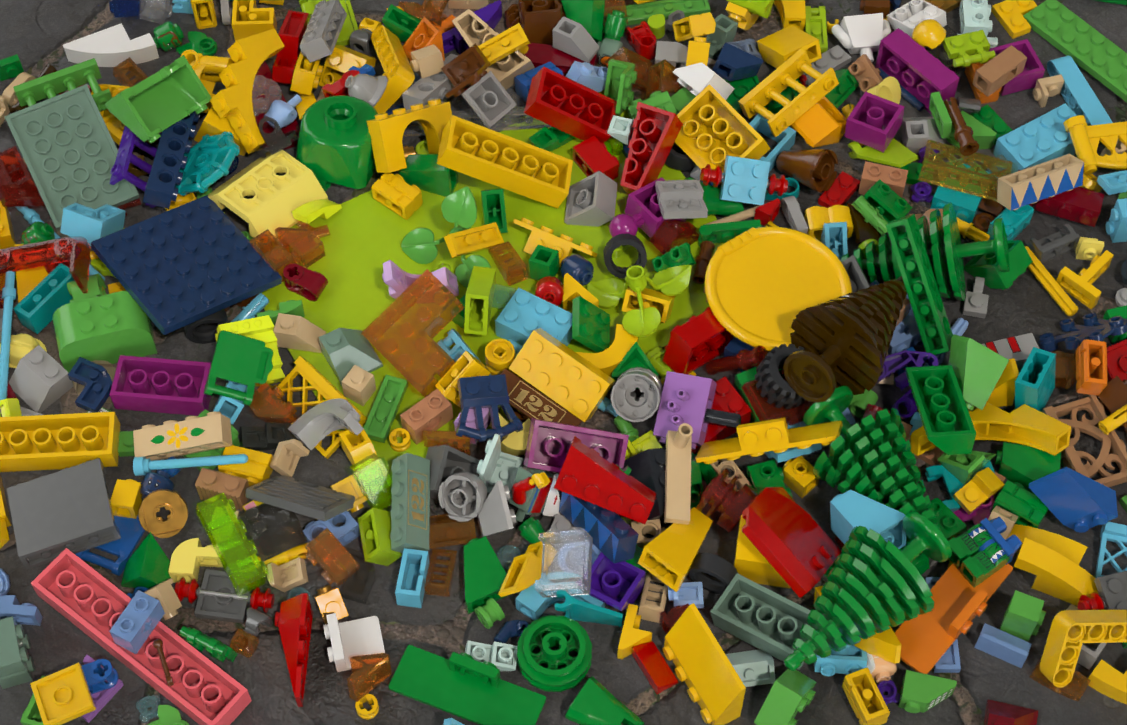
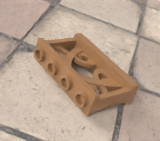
M1089 395V397L1056 407L1049 406L1043 408L1042 413L1071 426L1070 434L1074 430V438L1070 439L1069 446L1061 451L1060 462L1064 468L1068 467L1090 479L1099 472L1104 478L1094 481L1107 487L1127 482V452L1125 443L1122 439H1119L1115 429L1108 435H1105L1100 430L1098 422L1107 418V415L1104 412L1103 403L1097 399L1096 395ZM1087 410L1092 420L1086 419L1084 414L1081 421H1077L1076 414L1078 411ZM1071 414V420L1058 418L1061 416ZM1080 432L1086 433L1102 442L1097 459L1087 452L1075 450L1074 446L1079 440ZM1081 458L1088 460L1085 465H1083ZM1111 462H1116L1120 473L1111 474L1102 466L1104 465L1107 469L1114 470L1115 467L1111 465Z

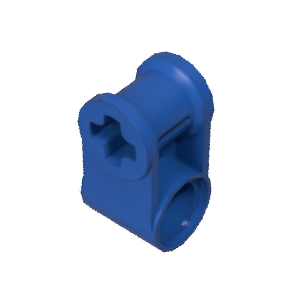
M98 659L82 665L91 694L110 689L117 684L119 675L108 660Z

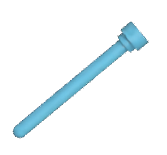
M246 454L153 461L150 458L146 459L145 456L134 457L133 471L135 476H144L151 472V470L243 464L248 461V456Z

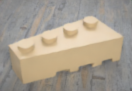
M470 9L452 20L469 48L475 43L479 46L499 34ZM517 50L490 65L486 71L487 73L491 71L504 89L507 90L515 84V76L524 74L535 67L529 58Z

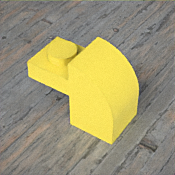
M499 414L500 426L503 427L509 424ZM529 418L522 424V431H514L502 438V452L514 456L525 455L531 424Z
M192 538L182 542L176 547L171 556L169 575L173 579V583L180 582L182 578L186 579V583H191L193 579L197 581L200 566L224 567L225 556L223 550L214 545L202 547L199 538Z

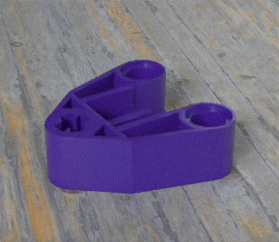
M907 350L888 355L885 358L877 383L886 377H890L906 365L908 367H923L922 364L927 362L929 366H938V359L932 353ZM905 371L894 378L895 385L901 390L909 386ZM911 389L890 408V414L892 408L898 410V405H903L907 408V415L899 412L902 421L908 420L918 409Z

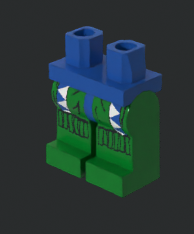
M1001 517L990 521L985 518L956 539L954 537L948 541L952 549V556L949 559L957 568H960V572L973 588L993 575L1005 564L1010 563L1014 554L1021 548L1022 542L1016 535L1013 534L1006 540L1001 536V533L1007 529L1006 523Z

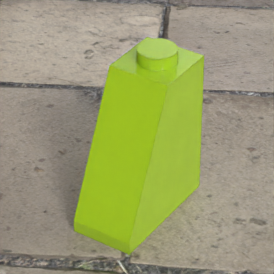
M473 266L465 298L464 333L487 336L495 293L496 268Z

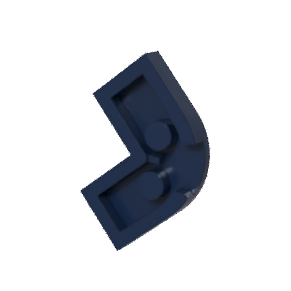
M79 357L68 373L69 380L85 386L75 403L78 407L89 412H99L110 396L113 384L112 379L103 366Z

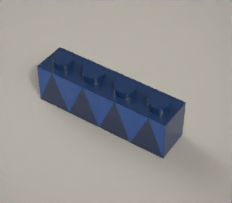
M562 492L559 512L612 563L615 564L634 558L639 534L615 512Z

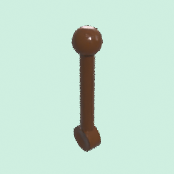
M156 639L153 642V646L158 651L166 680L170 687L174 683L163 653V641Z

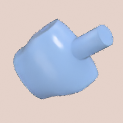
M296 94L287 103L282 100H274L268 112L264 115L267 123L277 130L291 124L297 117V111L294 107L302 101L301 97Z

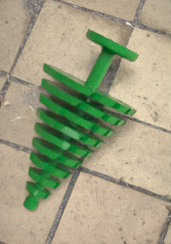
M951 202L943 206V220L939 209L930 213V229L925 215L918 218L917 223L942 297H951L952 286L955 298L957 300H965L966 286L963 257L995 253L1000 271H1010L1008 242L1003 218H997L993 222L994 239L961 244L957 217ZM887 235L879 238V256L874 241L866 245V259L861 247L853 251L865 277L866 270H868L872 283L880 284L881 275L879 268H881L884 282L902 276L893 247L890 245ZM848 253L841 257V262L850 257Z
M841 386L835 388L834 394L826 401L815 402L807 410L803 417L806 426L840 420L843 424L840 436L830 444L829 458L823 451L815 463L813 472L817 478L823 481L826 480L827 484L832 488L836 485L842 493L853 490L905 515L913 511L923 515L932 523L936 519L934 510H926L930 507L931 501L928 495L923 497L926 488L923 480H919L921 474L918 466H915L916 459L911 451L909 440L905 441L906 433L897 409L892 408L891 415L887 409L877 411L876 420H874L872 415H869L861 420L860 426L858 423L852 426L842 413L851 404L853 393L848 386ZM934 524L940 530L939 524Z
M910 511L903 517V528L911 542L900 551L889 540L886 542L879 533L872 529L868 531L864 526L854 527L850 533L849 540L842 548V554L838 556L835 562V568L828 575V582L826 581L821 589V596L817 597L813 605L816 610H811L807 616L806 621L809 625L806 623L802 625L800 629L801 639L795 638L792 644L794 652L784 659L785 666L789 670L795 671L801 666L803 661L807 664L816 662L817 657L815 654L825 658L831 655L832 650L839 652L846 648V644L855 645L862 639L871 638L876 633H882L890 629V627L898 626L904 623V621H909L920 614L923 615L932 611L934 601L931 596L933 595L928 584L911 562L920 553L925 554L934 561L944 562L952 556V549L943 533L926 517L917 512Z

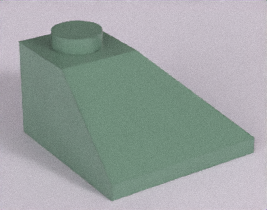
M337 328L319 337L321 352L341 385L342 380L354 365L369 373L383 367L381 360L362 330Z

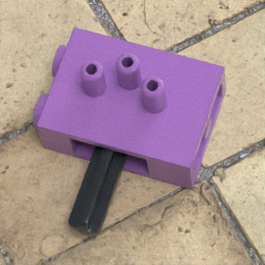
M667 371L653 435L659 439L660 443L666 444L668 430L677 431L681 424L687 423L693 428L691 449H695L696 446L701 447L704 443L708 423L737 428L741 424V415L712 409L717 386L713 379Z

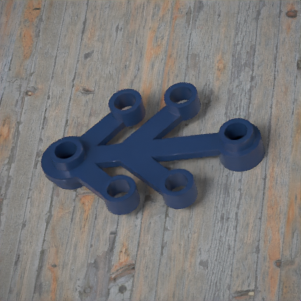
M1096 313L1084 315V325L1075 324L1071 318L1064 319L1060 322L1062 331L1072 332L1053 336V333L1042 334L1038 341L1039 347L1042 350L1051 352L1058 348V342L1065 341L1066 348L1073 350L1077 349L1081 342L1086 339L1103 341L1109 335H1122L1127 332V319L1121 316H1115L1109 320L1098 319Z

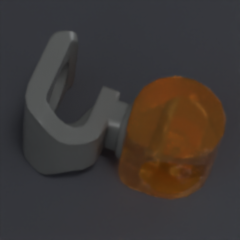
M249 607L247 609L246 628L236 631L231 640L230 647L236 653L250 658L259 644V639L256 637L260 632L258 626L263 624L271 627L273 624L271 617Z

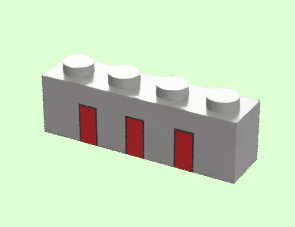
M1033 333L982 344L1008 360L1015 358L1018 371L1022 370L1033 347L1039 348ZM950 351L945 352L942 366L949 365Z

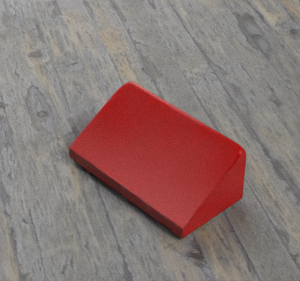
M653 641L632 647V656L656 694L679 683Z

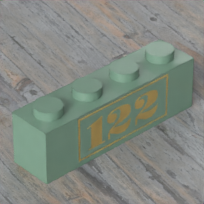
M405 453L392 460L391 550L403 553L404 548L428 551L430 460Z

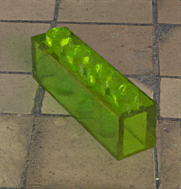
M223 492L197 503L196 514L237 595L240 596L264 585L268 570L263 561L259 562L254 542L252 540L248 541L245 535L247 532L242 519L238 520L234 513L236 508L231 498L227 499Z

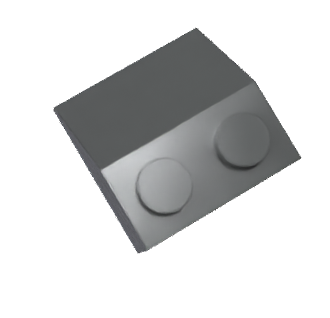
M448 445L428 447L426 459L430 460V498L439 500L440 485L455 473L469 472L477 476L479 475L477 467L480 460Z

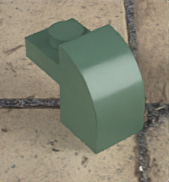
M723 14L715 18V32L706 36L707 41L711 42L709 58L713 60L719 56L725 42H733L737 31L738 22Z

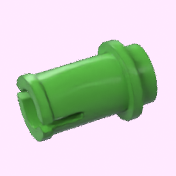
M619 415L614 419V424L620 433L629 435L628 440L633 442L639 438L638 430L632 426L630 421L624 420Z

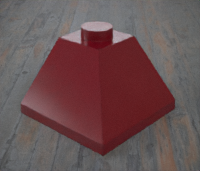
M988 699L984 725H1037L1038 710Z

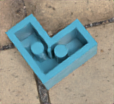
M74 203L63 208L60 233L68 235L73 240L85 241L91 246L92 241L122 230L126 211L108 204L92 209Z

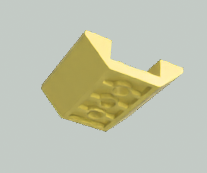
M281 148L265 153L208 194V198L214 201L221 210L227 207L249 223L250 236L265 247L299 222V220L294 219L291 211L310 201L328 200L327 194L312 170ZM276 173H286L282 176L276 175ZM245 196H254L251 199L244 198Z

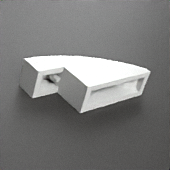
M122 23L63 44L68 61L77 64L95 58L98 67H120L140 64L159 58L156 44L150 33L130 40Z

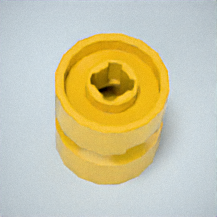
M506 339L492 340L485 347L486 367L491 372V375H500L505 368L511 372L509 367L515 359L513 344Z

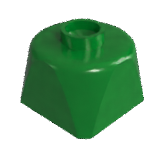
M331 96L313 103L305 111L301 121L296 160L312 170L317 179L357 190L366 187L376 170L367 121L375 119L374 115L378 114V112L368 102L352 96Z

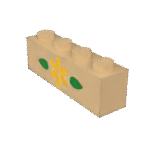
M209 412L204 417L189 416L184 421L179 422L169 420L159 426L144 425L142 429L133 431L135 457L145 456L146 459L150 458L151 461L232 446L230 418L221 414V412Z

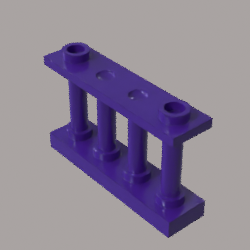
M125 126L115 164L110 171L112 174L110 184L115 185L124 179L145 191L147 182L128 172L129 163H132L148 174L151 172L152 165L132 154L135 145L155 157L157 149L147 142H143ZM145 203L150 208L156 207L155 205Z

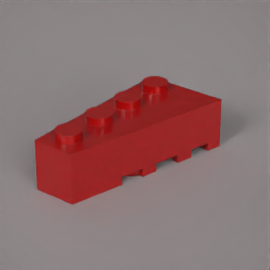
M641 102L637 103L636 109L638 111L633 122V135L629 141L628 158L625 160L620 183L628 195L657 180L683 125L675 113Z
M574 436L554 488L645 525L654 505L656 493L631 475L625 474L619 469L620 467L613 462H608L599 455L600 453L593 448H588L581 443L580 439Z

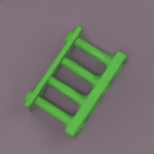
M95 58L13 87L21 107L25 105L30 107L35 105L36 101L47 97L48 99L57 96L56 94L73 90L89 83L94 93L92 97L99 112L106 110L105 103L112 99L110 90L102 91L97 82L102 77Z

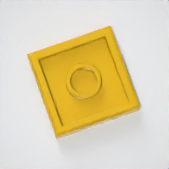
M79 662L30 683L43 725H62L96 710Z

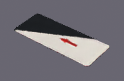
M554 474L543 510V515L555 517L556 514L561 515L559 508L562 491L554 488L559 474Z

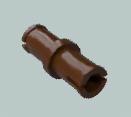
M711 241L701 242L699 255L695 258L696 267L692 280L697 284L705 283L706 269L715 248L714 243Z

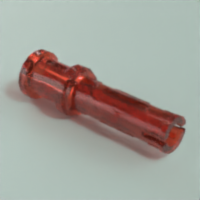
M760 345L754 347L753 350L743 349L737 355L707 361L706 370L710 375L738 368L749 370L753 366H759L768 352L765 347Z

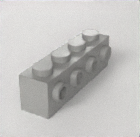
M323 0L315 6L299 45L301 53L307 57L310 63L331 55L347 16L339 0H329L327 2Z

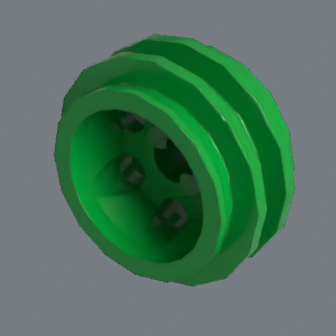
M548 615L534 620L523 630L518 640L517 662L522 676L532 686L546 692H562L574 688L586 677L591 667L592 643L587 631L577 621L565 616ZM535 647L541 650L538 654L532 653ZM551 647H558L559 649H558V650H551L550 648H551ZM575 650L578 655L571 657L569 652ZM546 663L548 668H544L540 664ZM560 665L566 666L565 668L558 669V666Z

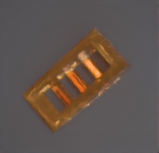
M130 57L113 68V76L124 86L133 87L139 80L143 81L148 78Z
M509 241L489 248L491 257L509 286L528 279L527 266Z
M423 431L425 447L448 445L471 456L472 443L470 437H458L454 431Z
M433 548L425 583L426 594L450 597L457 551ZM437 556H444V557H451V558H450V560H441V559H437ZM436 564L449 565V567H436ZM435 572L447 573V576H445V575H436V574H434V573H435ZM433 579L443 580L445 583L433 582Z

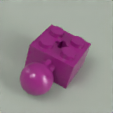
M662 177L628 195L625 208L626 214H619L610 222L609 231L612 237L619 234L636 236L638 227H640L652 240H655L686 223L687 218L663 219L655 187L656 181H665Z

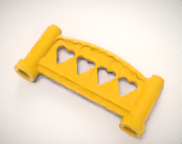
M1083 115L1074 116L1064 121L1065 130L1070 134L1077 158L1084 162V174L1097 171V167L1127 170V153L1118 154L1115 150L1118 139L1127 147V121L1087 126L1085 116ZM1099 140L1110 150V156L1107 154L1099 156L1097 154Z

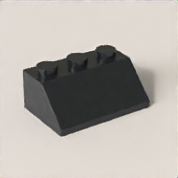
M666 448L648 449L626 459L624 468L629 466L632 469L628 476L631 475L656 493L655 502L647 520L660 519L661 526L672 525L673 523L664 522Z

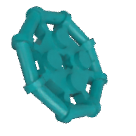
M225 131L222 134L212 136L204 135L202 140L190 149L189 154H184L188 159L185 169L180 168L183 177L181 184L176 185V188L179 189V195L185 196L188 193L199 191L204 193L218 179L229 174L228 170L235 156L240 153V147L235 143L231 132Z

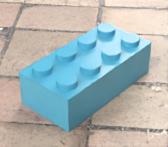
M1065 103L998 138L993 155L1010 174L1067 154L1074 155L1076 152L1070 134L1066 132L1063 123L1077 115Z

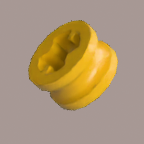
M396 428L391 431L389 435L391 448L397 452L406 451L411 445L409 432L403 428ZM397 437H402L403 442L398 443Z
M363 694L357 698L355 707L359 717L366 720L374 718L379 712L376 697L372 694ZM367 702L371 705L372 709L370 711H367L365 708L361 710L360 708H363V703Z

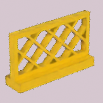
M301 356L295 360L296 366L266 398L291 424L297 420L292 418V408L302 407L303 415L307 412V406H316L336 398L347 400L360 415L359 424L363 426L367 421V417L310 362ZM298 374L303 377V387H293V379ZM308 390L318 391V401L307 402ZM303 391L302 402L292 403L293 392ZM281 393H287V404H278L275 399ZM347 429L343 431L335 430L327 435L332 436V444L327 450L322 447V440L315 448L328 459L341 445L339 434Z

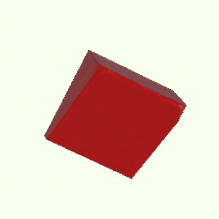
M775 199L757 207L754 220L760 219L761 225L769 227L767 223L769 221L773 222L779 214L780 200Z

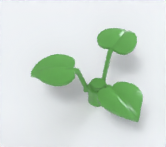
M465 186L451 193L443 200L441 210L444 218L448 222L455 223V227L449 234L471 229V226L477 219V205L470 188ZM423 227L416 228L404 237L401 248L413 261L420 264H428L438 255L436 245L444 242L445 239L443 237L434 241L432 230ZM466 254L461 256L463 263L456 268L455 273L458 281L464 287H468L473 266L491 268L489 262L483 256L471 255L467 260L465 258Z

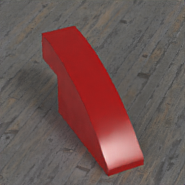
M288 10L278 33L285 47L277 53L272 72L273 82L292 83L294 69L301 52L299 45L307 29L309 13Z

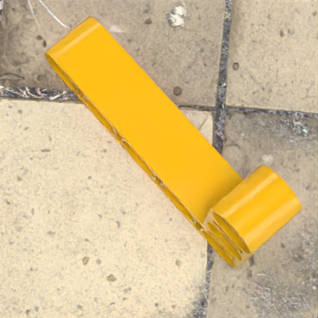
M384 25L377 26L371 34L372 43L385 72L383 76H386L388 79L382 97L374 106L378 114L385 113L402 93L412 85L415 79L414 72L399 38Z
M1064 610L1057 613L1052 621L1041 658L1040 672L1056 687L1061 688L1068 685L1073 678L1083 643L1127 642V610Z

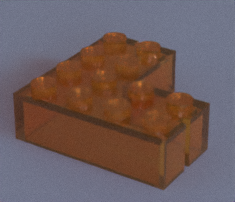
M427 269L361 334L426 397L437 389L435 385L438 381L434 375L437 373L442 378L455 363L433 338L464 306Z

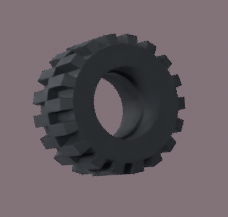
M781 344L779 347L776 346L757 367L755 380L758 381L756 384L757 390L761 389L760 395L762 398L766 397L770 405L775 403L777 408L784 406L785 409H791L792 406L794 408L799 407L806 401V399L798 395L790 387L788 382L779 373V369H783L785 360L793 352L804 350L803 347L795 348V344H789L788 347L786 344Z

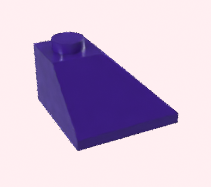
M601 552L579 584L578 589L623 611L628 608V604L635 602L644 588L646 572L626 561L614 564Z

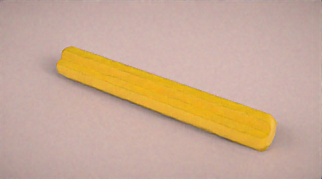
M1025 246L1033 261L1028 266V269L1067 316L1075 315L1078 312L1076 304L1029 247Z

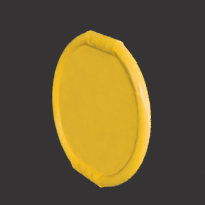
M752 227L720 245L710 259L705 274L706 298L711 311L719 323L742 342L766 351H771L774 347H779L781 344H786L787 347L791 344L790 333L795 332L791 325L793 319H796L795 316L800 311L852 293L850 278L844 265L826 245L803 232L783 227Z

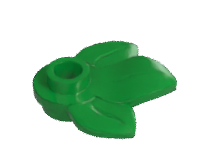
M189 31V43L176 48L180 55L186 50H194L197 53L212 56L218 50L217 43L212 38L198 31Z

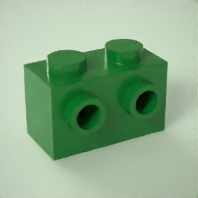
M880 179L863 196L875 209L878 208L880 210L879 213L888 222L905 217L913 208L904 198L897 195L889 185L883 183Z
M775 460L747 466L746 478L752 486L751 493L753 498L766 487H783L792 497L790 488H786L784 485L782 468L777 467Z

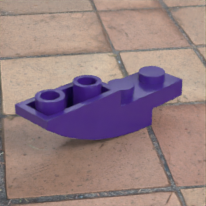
M498 0L473 13L487 23L490 28L494 29L502 18V2ZM456 27L442 33L444 54L454 49L461 54L469 48Z

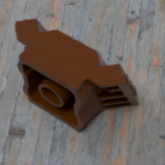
M518 0V4H512L505 11L507 29L520 23L530 43L553 45V29L563 16L566 17L561 0Z

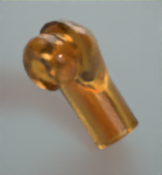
M301 221L297 223L299 234L310 240L330 235L327 225L314 228Z

